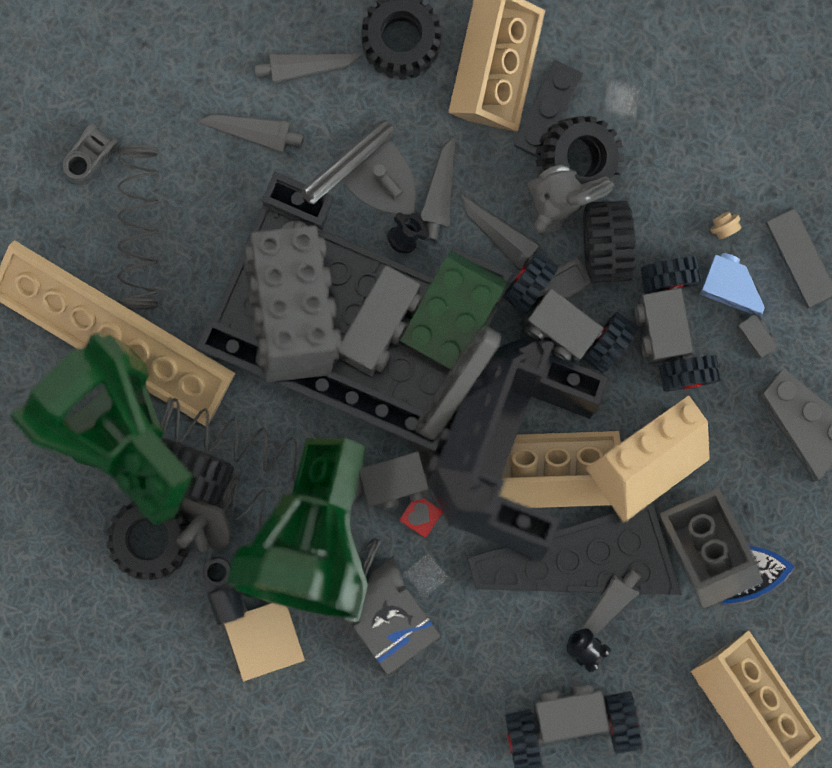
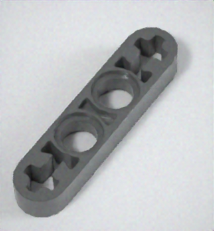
M482 326L476 332L416 424L417 433L430 440H434L440 434L496 351L501 338L499 333L487 326Z

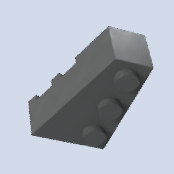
M782 369L758 397L779 430L782 431L795 455L798 456L813 482L819 481L832 465V407L787 370Z

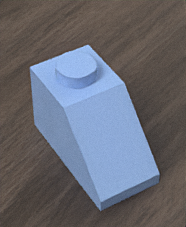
M722 253L721 256L715 255L711 260L699 294L746 313L755 314L757 317L763 314L765 307L747 267L739 264L740 259L727 253Z

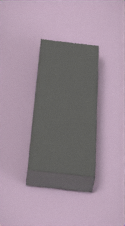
M796 208L767 221L765 224L807 309L831 298L832 281Z

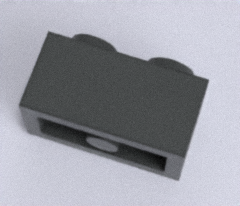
M754 314L736 328L760 360L778 347L776 345L778 341L772 333L767 332L764 320Z

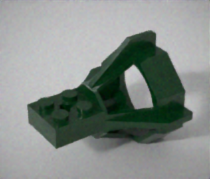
M99 332L90 335L86 346L68 353L30 391L26 405L13 410L11 420L33 445L71 456L77 463L102 469L103 473L112 476L118 483L119 488L124 493H127L138 506L139 511L154 526H157L175 517L193 476L161 441L164 432L163 428L160 427L146 387L148 379L146 364L129 345L111 335L103 337ZM103 383L105 388L92 401L73 415L64 419L85 395Z
M306 438L292 495H283L280 498L281 501L251 545H242L233 556L227 583L235 591L243 593L246 597L261 599L280 606L323 616L340 617L354 622L359 621L368 583L350 531L351 514L349 511L355 497V487L359 471L363 465V455L366 446L346 438ZM318 554L325 556V560L314 556H318Z

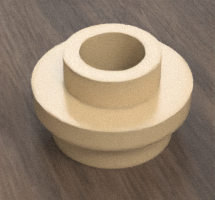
M723 213L713 219L714 225L710 228L712 234H716L718 239H724L741 229L739 224L741 219L738 214Z

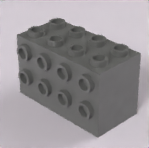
M317 226L251 233L250 245H245L246 257H244V268L250 282V287H248L250 307H254L255 338L260 337L258 338L259 349H257L258 364L260 369L264 368L266 383L331 375L333 362L338 359L337 350L341 348L339 330L333 329V318L336 317L334 298H329L328 287H331L329 267H324L323 256H326L324 236L318 237Z

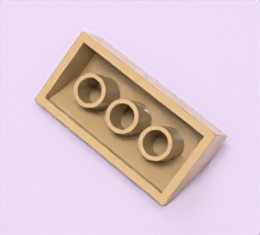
M525 0L473 1L448 113L469 122L518 132L545 10Z
M687 396L585 469L623 522H625L710 460L708 421L691 397Z
M619 431L516 435L501 477L505 482L500 496L530 508L611 505L585 468L621 444Z
M750 631L745 632L706 658L691 671L699 686L714 705L717 713L732 732L735 740L750 759L754 768H791L822 739Z

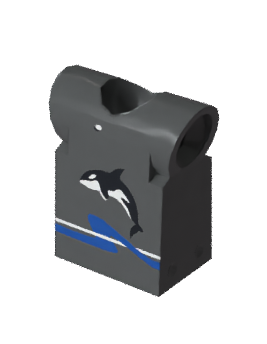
M393 556L372 571L367 581L368 587L359 621L347 620L352 624L389 676L442 638L405 587Z

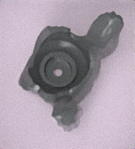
M556 165L545 170L538 178L527 183L529 196L533 198L538 212L537 220L534 223L535 230L539 234L544 235L564 227L566 219L579 211L583 204L595 202L613 190L614 183L605 176L581 184L576 179L577 172L570 170L569 167L564 165Z

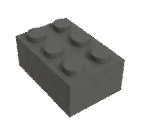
M386 265L342 341L341 348L337 350L338 359L370 377H373L375 371L382 373L390 359L389 355L391 352L387 350L391 343L396 345L399 343L406 330L407 324L404 323L407 315L414 316L422 301L423 296L420 294L421 284Z
M719 488L659 513L667 538L702 609L763 583L759 565Z

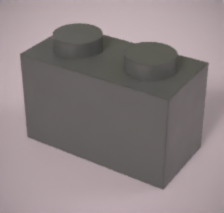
M418 451L361 468L359 473L368 506L379 505L381 510H386L399 506L398 499L409 497L410 502L429 497L428 491L431 490L429 482L433 473L427 471L430 464L428 451Z

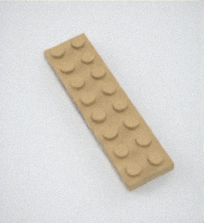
M13 241L8 246L0 265V302L77 349L86 346L90 335L99 332L103 337L111 335L129 345L146 364L148 372L146 387L148 392L166 403L169 397L177 398L180 403V411L193 419L202 409L206 408L209 412V423L211 422L235 375L234 372L17 241ZM175 401L173 407L177 409V403ZM205 411L197 419L204 426H206Z

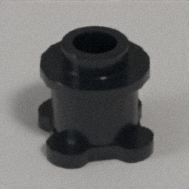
M397 213L394 217L397 225L387 233L390 246L400 253H412L416 248V241L419 238L425 240L429 236V231L422 223V217L417 213H412L411 215Z
M586 628L573 632L566 646L567 653L574 658L577 657L576 662L580 666L585 665V669L588 672L595 671L599 663L610 654V647L606 644L602 645L598 638H594L593 632Z

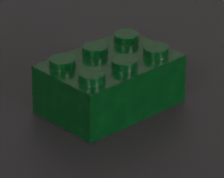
M450 250L400 341L452 369L476 332L486 322L507 281Z

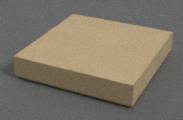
M271 603L247 611L245 617L225 624L243 681L305 661L288 607Z

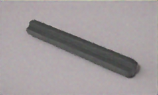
M386 120L376 124L303 187V192L301 193L303 199L307 200L310 204L317 202L393 135L394 127Z

